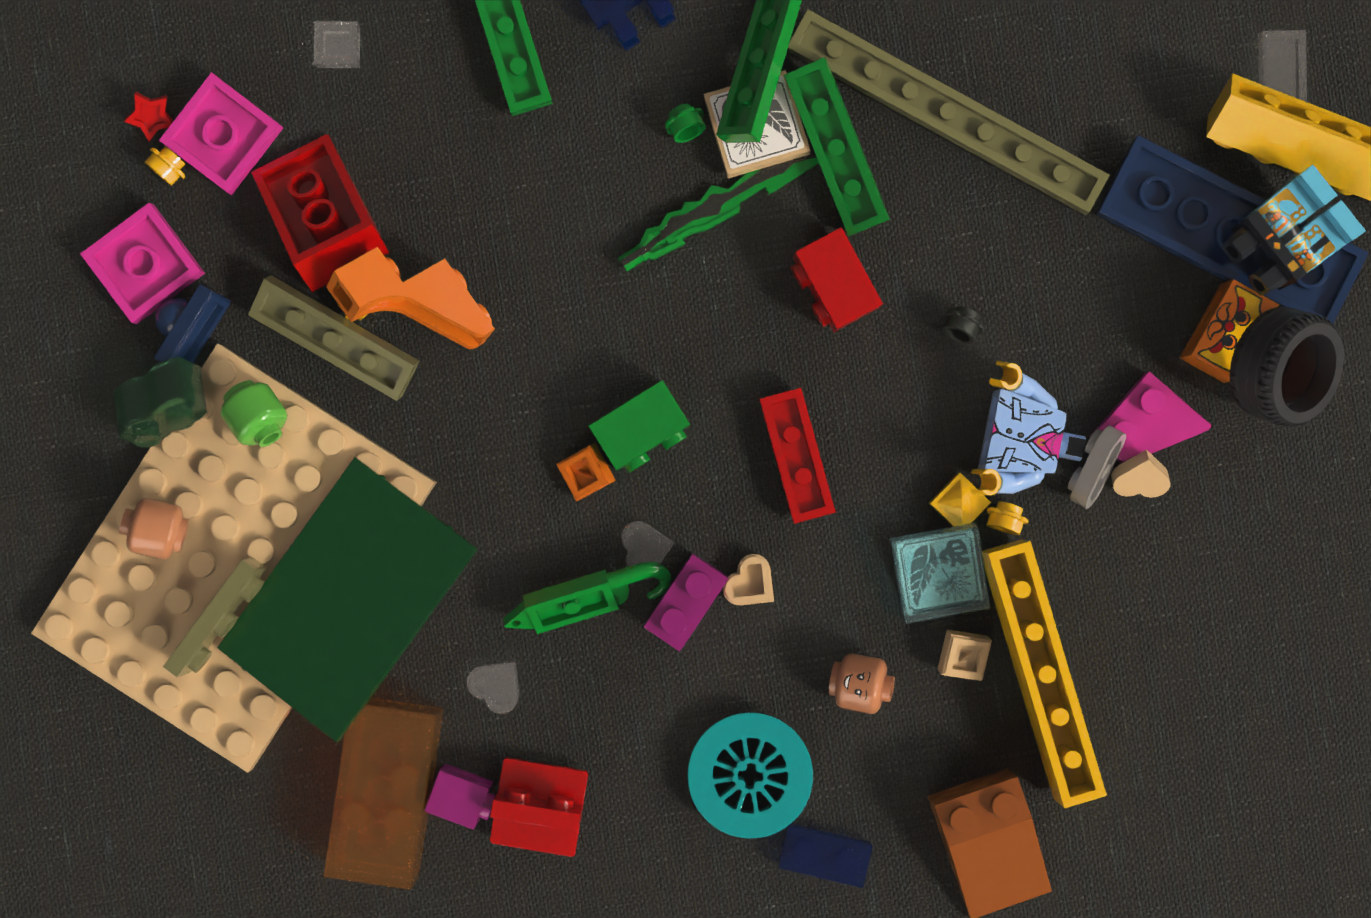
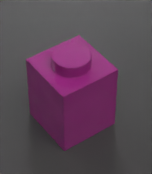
M445 763L439 770L424 812L474 830L480 818L488 820L493 799L496 796L489 793L493 781Z

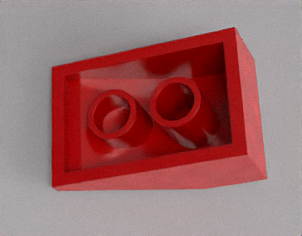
M328 134L251 172L293 265L312 292L326 286L335 270L376 247L380 249L384 256L389 254L368 209Z

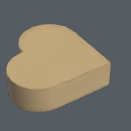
M1147 449L1118 465L1111 473L1113 489L1121 496L1128 497L1141 494L1144 497L1152 498L1165 494L1170 488V478L1166 467Z
M759 554L744 556L738 564L737 572L728 576L729 579L723 587L725 598L734 605L774 602L771 569L768 561Z

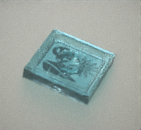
M976 523L890 538L902 616L905 624L990 609L980 535Z

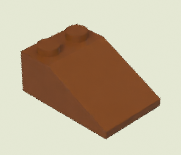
M1006 768L927 796L969 918H978L1052 892L1027 802L1018 777L1011 770Z

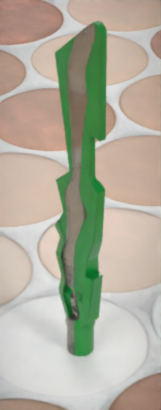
M809 147L810 155L748 172L729 189L711 185L700 201L684 202L682 210L667 213L660 226L646 229L640 243L619 256L618 260L625 271L628 272L643 261L655 260L684 246L686 243L683 240L690 235L707 231L739 214L740 203L766 188L770 195L818 165L819 162L813 147Z

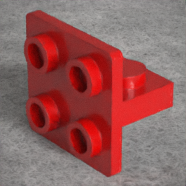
M510 757L505 758L502 764L498 793L492 803L490 817L493 818L490 842L496 845L569 857L574 856L581 823L588 771Z

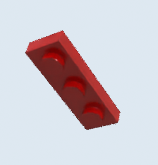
M802 388L759 399L793 524L835 513Z

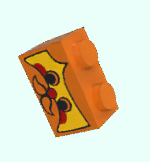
M1235 279L1220 284L1179 358L1222 383L1230 382L1231 360L1241 335L1259 315L1267 310L1279 307V304L1263 295H1258L1256 291Z

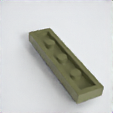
M272 275L264 278L248 314L255 320L396 401L403 396L420 362Z

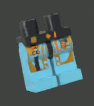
M1313 164L1293 177L1242 221L1231 228L1233 234L1222 245L1223 251L1231 261L1239 263L1251 255L1261 267L1248 277L1249 284L1260 296L1275 289L1281 290L1298 281L1325 259L1366 231L1342 200L1323 210L1299 228L1298 225L1338 196Z

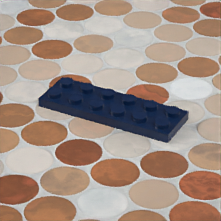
M1137 135L1126 152L1095 215L1225 281L1235 279L1253 289L1249 284L1248 277L1261 267L1251 255L1239 263L1231 261L1223 251L1222 245L1233 234L1231 228L1266 200ZM1304 220L1298 225L1299 228L1308 223V221ZM1348 243L1298 281L1281 290L1275 289L1263 296L1278 303L1279 307H1291L1321 315L1331 321V323H1334L1369 252Z

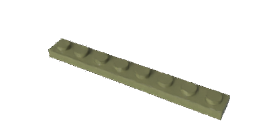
M807 9L789 42L787 52L809 64L823 57L826 58L834 78L1084 215L1091 211L1110 176Z

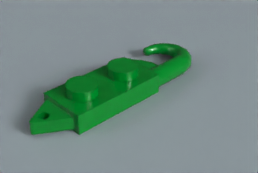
M641 562L608 573L606 570H602L523 595L524 601L503 618L504 627L535 629L536 633L540 634L618 610L619 605L623 604L628 598V584L648 578H657L660 581L659 585L647 594L649 599H655L662 596L671 585L672 575L666 567L659 563Z

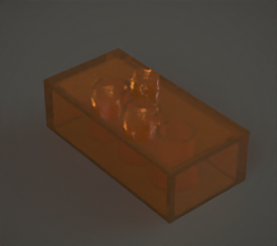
M370 698L344 735L323 877L411 890L419 878L428 813L424 811L432 791L444 708Z

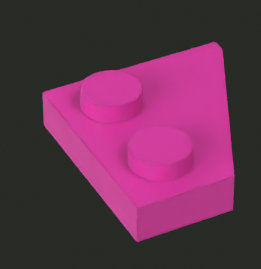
M1149 371L1141 376L1095 431L1097 429L1103 431L1110 425L1126 434L1125 443L1117 458V461L1122 464L1146 449L1151 454L1206 432L1212 425Z

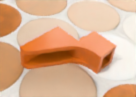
M376 247L335 270L326 286L350 322L373 312H398L467 349H475L484 344L495 330L486 308L475 302L467 290V284L462 274L457 269L451 268L445 258L402 282L397 265L391 258L385 257L380 249Z

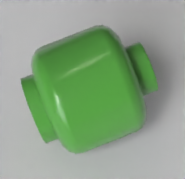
M248 380L236 384L226 392L220 414L240 444L247 446L259 444L260 447H266L281 437V429L286 423L288 414L268 384L254 383Z

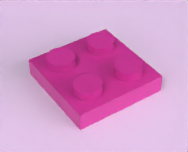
M211 72L159 141L228 194L232 195L279 135L283 127Z
M150 202L80 253L130 322L134 324L141 322L157 310L164 301L173 298L205 274L156 206Z

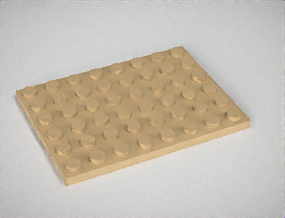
M217 343L31 634L249 773L255 767L292 707L247 671H243L237 663L217 648L224 637L217 636L208 648L212 652L211 657L197 673L191 671L188 674L176 677L163 667L242 559L254 558L264 565L267 569L260 579L264 582L354 457L361 460L379 475L385 476L387 481L421 506L437 482L230 349ZM250 380L254 383L268 384L287 411L288 416L285 425L281 429V437L269 446L260 447L259 444L252 446L240 444L221 417L220 413L224 403V395L233 386L243 381ZM143 498H152L180 506L183 511V518L189 519L181 552H173L171 557L166 560L130 552L126 545L127 535L119 534L125 509L135 510L137 503ZM243 600L234 614L239 618L250 602Z

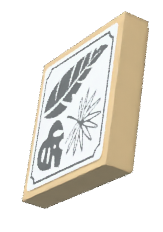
M786 70L780 73L760 142L725 143L716 136L730 87L704 94L705 105L727 178L810 155V148L802 121L784 76L787 74Z

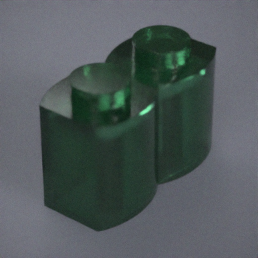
M180 357L155 365L146 375L130 379L122 383L114 391L119 438L134 443L138 447L155 446L162 439L170 435L173 430L188 429L207 413L201 367Z

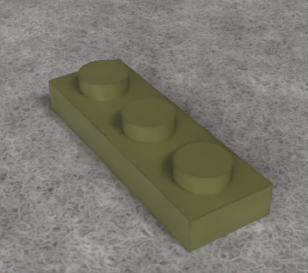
M254 558L242 559L163 667L176 677L188 674L191 671L197 673L211 657L212 652L208 648L217 636L223 638L236 623L238 616L234 613L243 600L250 602L260 591L264 584L260 577L267 568Z

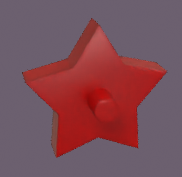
M135 91V109L124 119V122L140 127L150 142L159 129L169 128L173 123L172 118L166 112L167 95L150 99Z

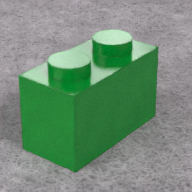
M661 380L589 425V428L615 470L618 471L625 467L628 473L650 461L651 459L647 452L662 444L666 451L687 438L683 430L689 427L690 423L664 381Z

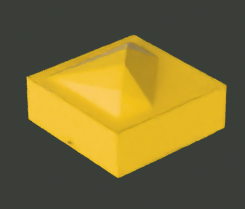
M958 472L929 504L956 530L966 529L991 502L984 495L971 494V489H978Z

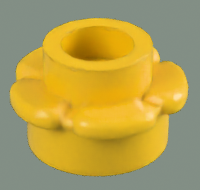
M165 146L160 152L155 148L150 149L152 154L144 163L165 182L172 186L179 177L185 178V174L181 171L185 163L169 148Z
M998 501L996 508L989 507L987 509L988 514H990L987 526L1007 534L1020 535L1023 524H1028L1029 521L1026 517L1021 516L1023 508L1011 503Z

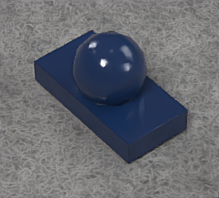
M201 284L190 301L182 298L164 301L157 309L155 321L156 327L166 339L154 358L165 366L184 373L188 372L231 301Z

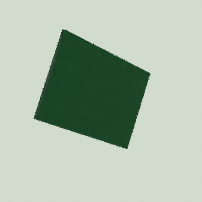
M354 457L268 576L260 591L250 601L217 648L237 663L243 671H247L305 717L309 723L315 725L335 742H339L478 548L455 532L452 526L443 523L387 481L385 476L379 475L361 460Z

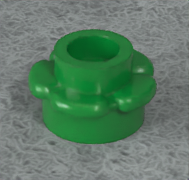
M682 104L675 107L669 112V119L665 123L667 133L672 135L677 143H684L695 139L702 134L706 127L702 119L704 111L701 108L691 107L690 104Z

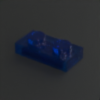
M790 824L786 829L778 866L780 869L863 888L873 845L871 842Z

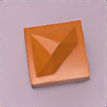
M596 443L587 446L556 464L576 502L616 481Z

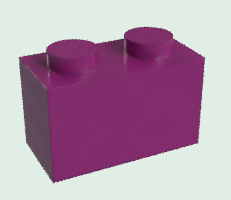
M692 552L646 620L644 628L680 652L728 581V576Z

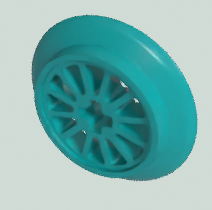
M739 713L716 722L700 737L689 760L688 787L697 810L712 826L735 837L762 838L783 830L803 811L812 790L813 767L804 742L786 723L766 714ZM747 738L759 739L753 756L749 755ZM739 739L742 740L743 758L738 756L729 745L730 743ZM765 742L775 747L763 759H759ZM725 749L735 760L736 764L719 760L717 757ZM779 754L783 756L785 760L784 765L766 767ZM749 763L755 764L756 771L762 773L761 778L754 779L753 785H745L744 777L738 776V772L745 771ZM719 766L733 773L713 776V767ZM787 772L786 782L768 777L770 774ZM734 782L721 794L715 788L717 783ZM768 784L783 790L778 798L775 799L764 786ZM740 789L741 791L735 806L725 801L736 790ZM757 791H760L770 802L768 806L758 808ZM747 793H750L752 796L753 810L741 809Z

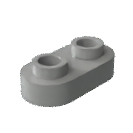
M1109 425L1103 431L1097 429L1092 434L1085 448V452L1089 454L1084 467L1080 466L1076 469L1068 483L1067 489L1072 491L1071 501L1085 509H1088L1095 502L1126 440L1125 433Z

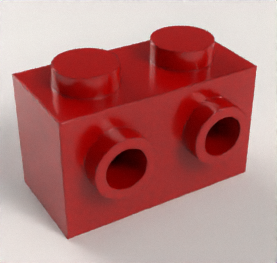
M842 227L795 252L793 259L796 264L790 266L792 273L802 289L809 287L816 300L815 303L811 304V307L822 327L829 325L834 333L883 305Z

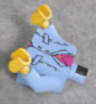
M997 361L996 365L1001 366L1003 369V376L1001 380L993 378L989 380L991 386L1007 390H995L992 394L978 469H972L971 474H978L981 477L982 483L978 490L971 489V494L1017 493L1040 484L1045 473H1055L1058 457L1081 461L1083 457L1086 437L1064 432L1066 413L1057 410L1056 399L1036 380L1023 374L1017 364Z

